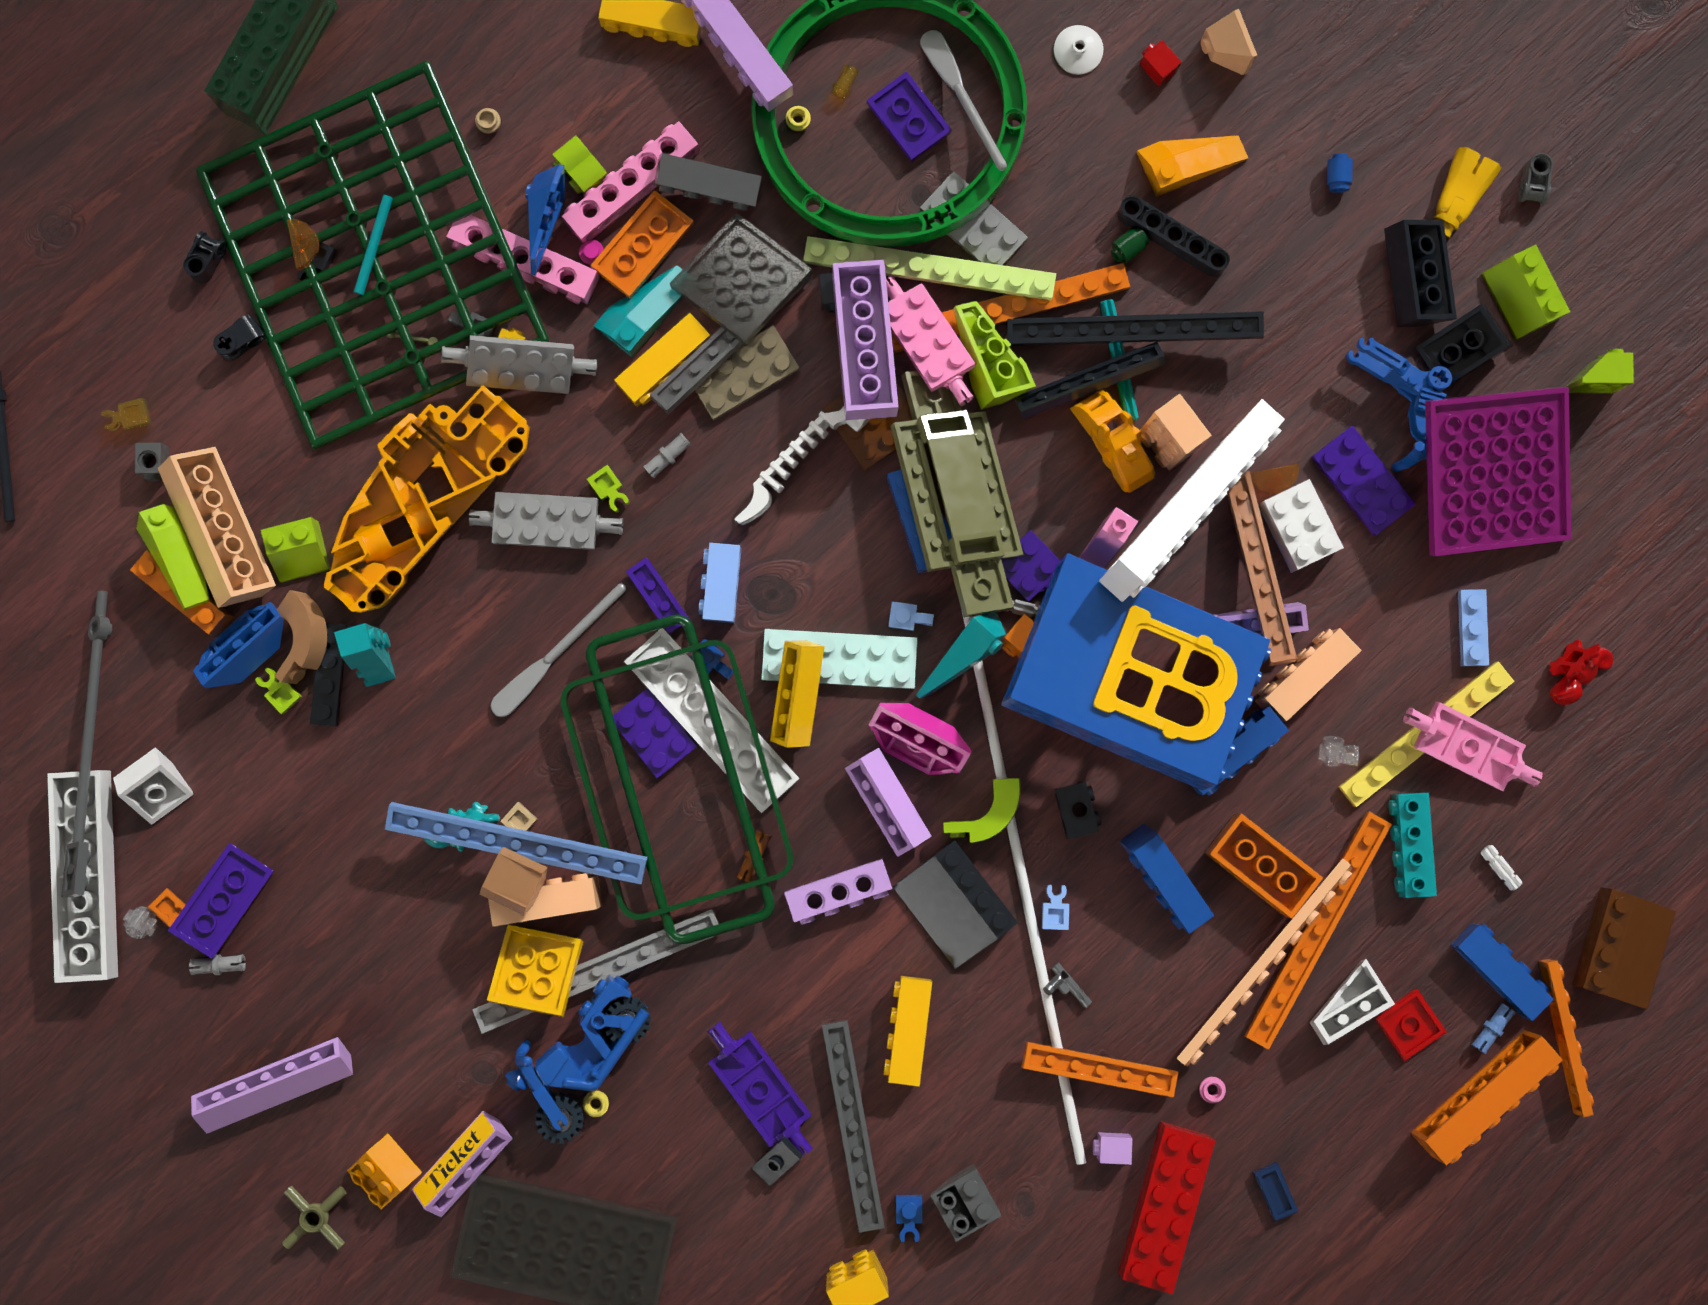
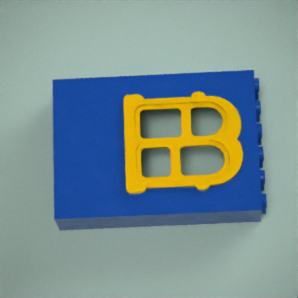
M1067 553L1056 565L1001 706L1200 790H1205L1217 785V783H1221L1226 773V769L1223 768L1226 759L1231 758L1235 749V744H1232L1235 735L1241 732L1244 725V720H1242L1243 713L1250 708L1253 701V696L1250 695L1253 686L1256 687L1261 679L1262 672L1259 670L1262 662L1265 663L1270 655L1271 648H1268L1271 639L1149 587L1143 588L1134 598L1129 595L1121 602L1099 582L1108 570ZM1141 629L1151 631L1180 645L1179 654L1170 673L1138 661L1131 656ZM1194 650L1211 657L1217 664L1218 677L1210 686H1197L1183 679L1182 675L1188 658ZM1125 669L1134 670L1153 680V685L1144 707H1137L1116 697V691ZM1165 685L1179 689L1199 699L1203 706V717L1198 724L1191 727L1182 726L1155 713L1156 705Z

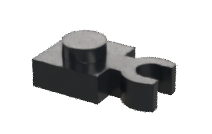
M324 243L307 249L317 274L319 270L325 271L329 268L337 251ZM301 268L297 278L303 281L306 273L304 268Z

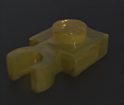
M144 398L117 404L118 412L105 410L101 413L105 418L113 417V422L104 426L109 431L117 430L121 424L125 430L151 424Z

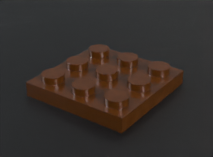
M897 383V417L870 419L859 432H856L848 424L841 425L836 429L864 471H867L897 451L890 426L895 422L912 420L907 397ZM843 395L823 407L824 413L840 411L844 406Z

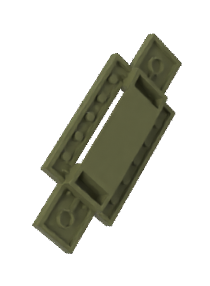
M918 371L904 372L901 377L912 420L895 422L890 427L927 572L951 568L964 618L1010 610L1014 606L1002 560L1020 558L1024 554L986 411L967 413V410L962 411L959 402L950 389L940 387L931 392ZM925 443H928L952 534V538L949 541L924 448Z

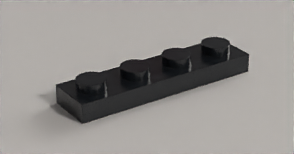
M326 623L327 646L323 660L315 671L310 724L338 727L345 661L341 658L334 632L347 629L349 625Z

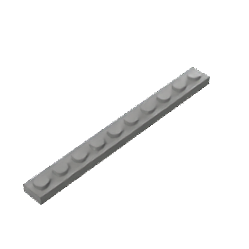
M710 909L679 922L674 927L679 934H686L719 923L713 909ZM663 929L577 965L569 997L596 986L601 978L605 980L608 974L613 978L617 975L621 976L706 939L680 945L672 942ZM491 1002L472 1009L481 1033L535 1012Z

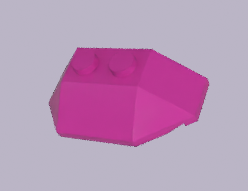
M880 703L869 723L884 752L928 775L951 772L960 773L972 752L955 727L909 703Z

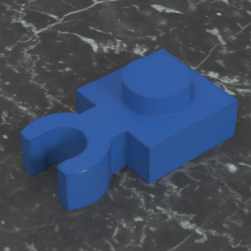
M896 1195V1224H904L899 1233L900 1240L905 1242V1233L910 1231L914 1233L915 1242H918L919 1231L915 1223H922V1195Z

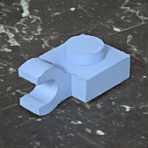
M892 602L888 627L914 631L915 624L932 626L934 614L916 613L917 605Z

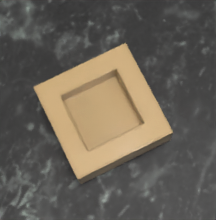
M517 802L501 822L506 827L528 831L538 819L520 802Z

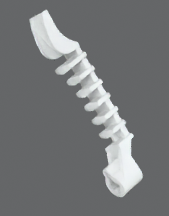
M844 406L840 411L824 413L821 411L819 417L815 421H811L809 427L805 431H801L795 441H791L788 449L782 451L779 454L780 457L776 461H772L766 471L760 473V477L753 483L754 494L751 503L735 520L739 524L745 525L769 509L772 503V496L764 486L768 484L778 493L782 492L784 486L775 480L773 476L777 473L784 480H787L791 474L783 466L787 463L795 469L799 462L793 456L797 453L804 459L808 452L803 446L807 443L814 449L818 445V442L813 438L815 434L825 439L829 434L826 431L829 426L836 430L844 424H848L856 432H859L870 419L845 421Z

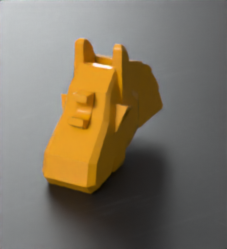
M1101 389L1070 408L1091 436L1102 455L1103 462L1111 469L1113 477L1123 491L1131 493L1154 479V467L1141 446L1142 431L1133 426L1132 416L1128 412L1123 411L1116 401L1110 397L1108 392ZM1114 421L1117 428L1110 432L1107 424Z

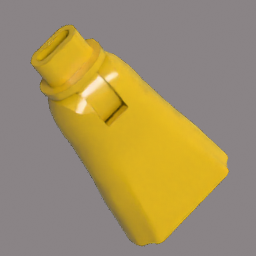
M1468 147L1456 149L1437 204L1436 215L1433 218L1434 220L1444 221L1447 239L1450 238L1453 230H1458L1459 225L1469 217L1480 198L1501 171L1500 164L1490 158L1484 157L1478 162L1481 155Z

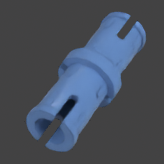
M1501 1003L1490 1021H1485L1483 1024L1485 1026L1471 1045L1486 1055L1496 1038L1503 1035L1504 1032L1502 1030L1516 1012Z

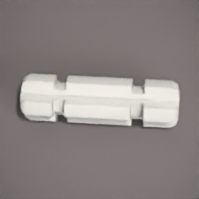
M1493 845L1486 846L1481 851V855L1486 861H1490L1489 865L1501 880H1505L1504 884L1509 890L1513 891L1520 887L1522 880L1513 874V869L1502 856H1498L1499 852Z

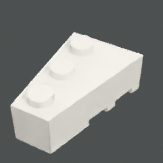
M1364 959L1358 963L1309 1023L1323 1045H1327L1395 1005L1367 959Z

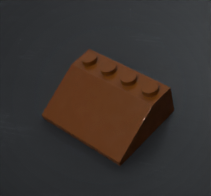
M1601 887L1572 985L1648 1009L1676 911L1631 894Z

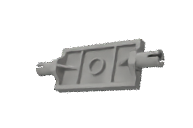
M470 335L469 346H466V349L442 346L441 363L464 364L467 367L466 386L481 387L484 385L490 388L569 394L570 378L573 376V373L596 376L595 370H597V359L574 358L573 344Z
M495 492L493 511L470 509L469 516L475 517L469 518L470 526H492L493 544L595 550L596 536L600 533L619 535L623 533L622 527H616L623 526V518H601L598 515V498Z

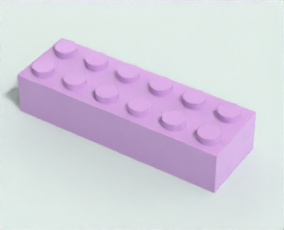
M884 260L833 263L832 280L845 421L897 417L898 397Z

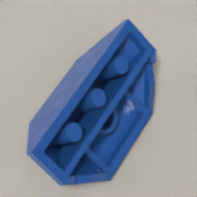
M268 602L265 605L246 610L209 643L201 656L199 665H196L193 670L203 687L211 688L243 682L280 648L284 618L273 603Z

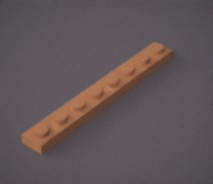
M1246 471L1240 476L1241 478L1231 489L1229 488L1227 496L1262 636L1271 639L1268 648H1271L1268 657L1269 666L1296 661L1297 656L1250 471Z

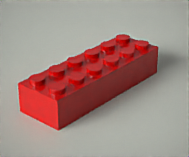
M1160 1121L1118 1270L1123 1280L1173 1294L1215 1140L1210 1135Z

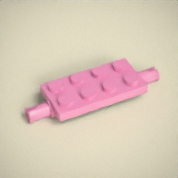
M889 276L888 279L890 281L888 282L886 279L887 295L891 300L888 302L892 333L931 392L940 387H946V389L951 390L960 406L965 405V400L969 403L974 396L969 392L962 380L966 372L975 368V362L923 284L921 283L909 291L903 292L895 277Z
M1437 701L1429 716L1416 711L1414 708H1409L1406 711L1414 719L1404 715L1403 722L1421 730L1413 746L1414 748L1501 791H1504L1507 783L1512 779L1518 778L1533 787L1538 786L1540 781L1532 778V776L1542 779V772L1525 765L1522 760V753L1526 747L1525 744Z

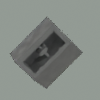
M974 1164L951 1176L930 1194L956 1242L1002 1216Z

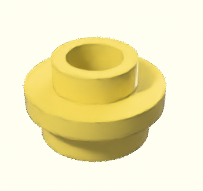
M794 106L788 110L786 123L791 130L803 131L810 124L811 117L806 108ZM800 116L803 120L800 123H796L794 118Z
M598 1090L589 1092L583 1100L584 1111L591 1117H600L605 1114L609 1107V1100L606 1094ZM593 1099H598L601 1102L599 1108L592 1106Z

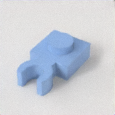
M1047 885L1046 894L1050 898V903H1042V929L1069 930V904L1062 903V899L1067 892L1065 885H1061V892L1058 895H1053L1052 885Z

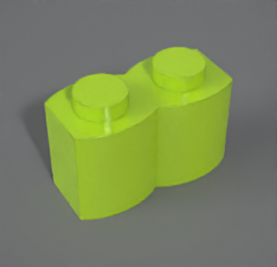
M576 135L552 154L556 160L553 165H564V172L572 179L569 184L577 194L581 192L585 194L592 187L597 188L608 175Z

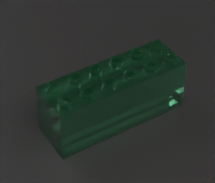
M255 0L204 92L223 113L267 135L339 6L336 1Z

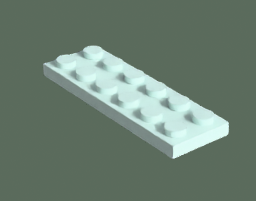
M765 629L762 680L779 681L785 641L808 640L825 646L819 684L915 688L917 638Z

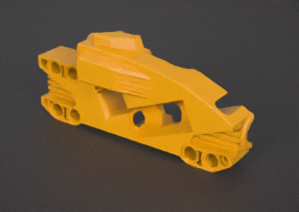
M484 385L478 389L457 413L448 406L442 405L435 408L431 404L421 412L418 418L414 414L409 413L377 445L382 459L343 517L331 553H334L331 570L326 573L324 588L338 597L352 612L363 613L388 605L406 585L408 574L495 478L507 474L527 451L530 431L527 421L500 396H495ZM476 404L484 407V414L480 418H473L470 415L471 407ZM447 413L448 417L441 419V414ZM458 423H463L467 427V433L462 437H456L453 434V427ZM519 429L525 430L522 435L518 434ZM519 439L522 441L523 449L519 453H513L509 450L508 445L511 440ZM495 458L505 460L506 467L503 471L495 472L492 469L491 463ZM434 462L431 467L443 468L454 492L429 503L420 483L417 482L415 485L413 483ZM404 515L414 537L392 547L382 525ZM392 571H398L401 574L402 579L399 585H393L389 582L388 577ZM381 590L384 593L385 600L383 603L376 604L372 601L371 595L373 591ZM362 601L366 603L365 608L361 605Z

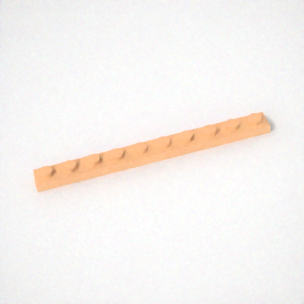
M1342 858L1180 1053L1177 1059L1185 1066H1189L1190 1063L1195 1065L1204 1054L1201 1050L1207 1043L1212 1045L1220 1035L1218 1032L1219 1028L1224 1023L1228 1025L1235 1018L1237 1013L1234 1010L1240 1003L1245 1005L1253 995L1251 990L1256 984L1262 985L1270 975L1267 972L1273 963L1277 966L1286 956L1284 950L1288 945L1292 944L1294 946L1303 935L1300 931L1306 924L1310 926L1318 918L1319 913L1317 910L1322 904L1327 906L1336 895L1333 891L1339 884L1344 886L1353 875L1350 872L1352 870L1351 864Z

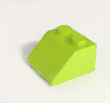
M1623 349L1607 350L1606 354L1599 355L1597 359L1590 362L1566 386L1569 387V393H1616L1633 384V353H1624Z
M309 517L261 530L266 554L281 583L331 570L319 521Z

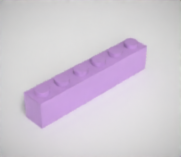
M681 0L685 7H691L695 12L694 18L700 27L705 26L710 32L708 36L715 47L720 46L725 52L723 56L729 66H735L739 71L738 77L744 86L747 87L749 85L754 91L753 97L759 106L764 105L769 112L793 96V84L730 0Z
M336 1037L191 1096L192 1117L206 1134L353 1075L351 1054L341 1040Z

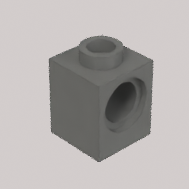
M135 443V473L144 477L145 481H160L161 475L158 467L169 457V447L163 443ZM152 457H156L155 466L149 468V460Z

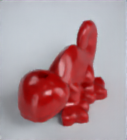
M1580 640L1568 644L1565 647L1564 655L1558 657L1556 661L1549 663V671L1552 675L1566 674L1551 688L1549 693L1551 698L1560 705H1570L1578 701L1583 695L1582 685L1589 684L1596 677L1598 668L1607 670L1612 667L1613 655L1608 649L1600 647L1599 644L1583 649Z

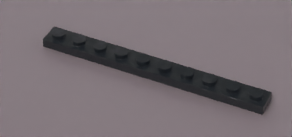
M1264 311L1007 319L1008 341L1011 346L1263 339Z

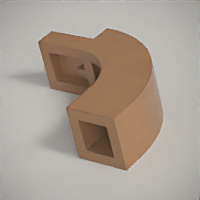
M289 590L277 610L292 628L293 645L275 677L283 683L298 684L305 676L307 669L317 670L319 668L327 646V627L322 611L311 597L306 593Z

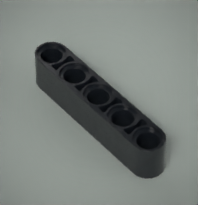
M1128 196L1122 201L1118 210V218L1123 224L1131 229L1141 228L1148 239L1205 274L1217 277L1229 265L1230 256L1226 250L1139 197ZM1132 206L1135 208L1136 214H1128L1125 211V207ZM1146 220H1155L1158 224V227H1149L1146 223ZM1168 233H1176L1179 236V240H1171L1168 237ZM1189 246H1198L1200 249V253H1192L1189 249ZM1211 258L1219 259L1222 266L1215 267L1211 263Z

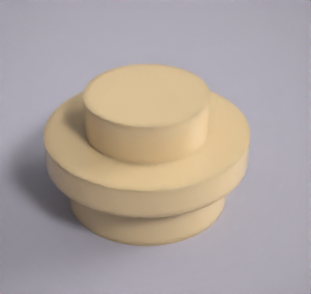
M485 108L477 113L475 123L481 132L491 134L499 129L501 118L494 109Z

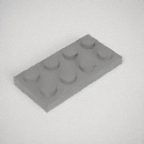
M953 171L923 203L920 211H926L950 200L969 184ZM991 204L975 218L947 234L977 262L1003 266L1028 239L1021 230ZM935 219V222H938L940 225L943 224L939 219Z

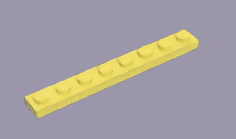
M1499 661L1495 662L1443 704L1470 717L1511 685L1514 680ZM1416 727L1410 729L1339 786V789L1354 807L1359 806L1424 754V752L1413 747L1421 732L1420 729Z

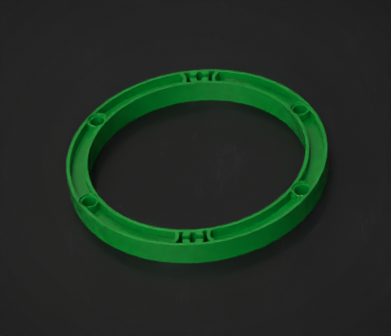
M808 0L782 24L766 48L784 74L799 50L817 32L846 15L871 8L903 7L923 11L949 22L966 34L987 58L999 84L1002 97L1003 123L996 146L1003 156L1007 167L1005 170L1000 171L990 157L980 174L963 191L950 200L920 213L893 217L860 214L830 202L805 183L790 164L780 143L776 126L777 107L768 112L764 105H758L752 93V122L758 152L767 175L781 197L806 221L822 231L840 239L869 246L897 247L927 242L942 237L975 218L999 194L1009 179L1022 147L1026 124L1027 97L1022 68L1010 41L999 25L984 9L972 0H841V2L839 0ZM961 11H967L969 12V15L961 16L958 13ZM1011 120H1016L1020 123V125L1017 127H1012L1008 124V122ZM813 204L818 205L820 207V209L816 212H810L807 210L808 207ZM935 219H939L943 224L940 225L938 222H935ZM926 222H928V228L930 227L929 230H926Z

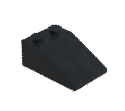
M1480 304L1416 346V349L1430 370L1437 366L1447 368L1452 375L1451 384L1507 351L1513 345L1486 304Z

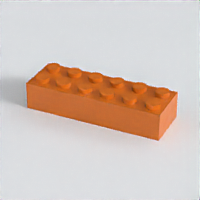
M1523 1030L1410 1133L1430 1156L1446 1166L1449 1163H1455L1462 1156L1461 1152L1466 1147L1475 1145L1487 1128L1495 1127L1500 1122V1117L1506 1111L1515 1109L1520 1104L1519 1099L1526 1093L1530 1094L1539 1087L1538 1082L1545 1076L1555 1073L1559 1068L1558 1064L1563 1059L1541 1035Z

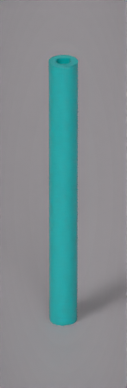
M383 195L354 293L364 295L393 198Z

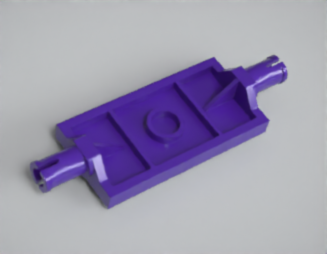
M718 1022L707 1031L721 1049L719 1051L720 1054L708 1062L769 1147L785 1136L805 1156V1151L809 1153L813 1147L799 1129L801 1128L800 1125L812 1116L811 1112L751 1030L738 1040H733L722 1023Z

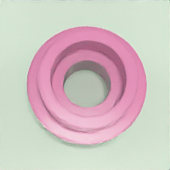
M1207 1077L1201 1082L1199 1092L1206 1102L1217 1103L1224 1098L1226 1088L1219 1078ZM1211 1085L1216 1086L1214 1094L1208 1093V1087Z

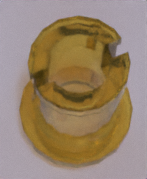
M845 64L837 82L832 85V93L841 99L849 96L851 93L850 88L859 71L855 67L850 66L849 68V65Z

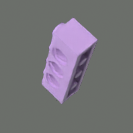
M1299 602L1283 604L1290 633L1308 631L1306 605ZM1256 609L1214 614V616L1262 636Z
M879 859L785 891L784 893L794 922L800 921L801 925L816 920L814 915L824 912L825 916L840 912V906L849 904V907L853 908L864 904V898L873 896L874 900L885 897L889 895L887 890L892 889L883 860ZM861 877H867L871 881L870 889L864 892L856 887V882ZM837 885L845 887L847 891L845 898L837 900L832 896V889ZM811 894H818L822 898V904L818 908H812L808 905L807 898Z

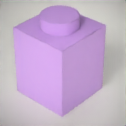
M1098 1132V1140H1093V1155L1097 1156L1100 1163L1131 1165L1132 1137L1129 1134Z

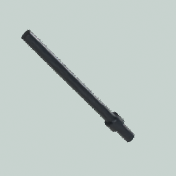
M0 371V480L4 522H14L15 512L4 405L7 397L6 390H3L2 373Z

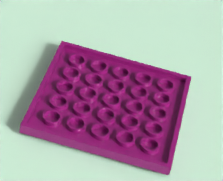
M1569 387L1425 401L1429 550L1431 556L1571 540Z

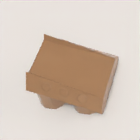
M503 847L482 885L480 895L524 916L533 906L545 882L548 867Z

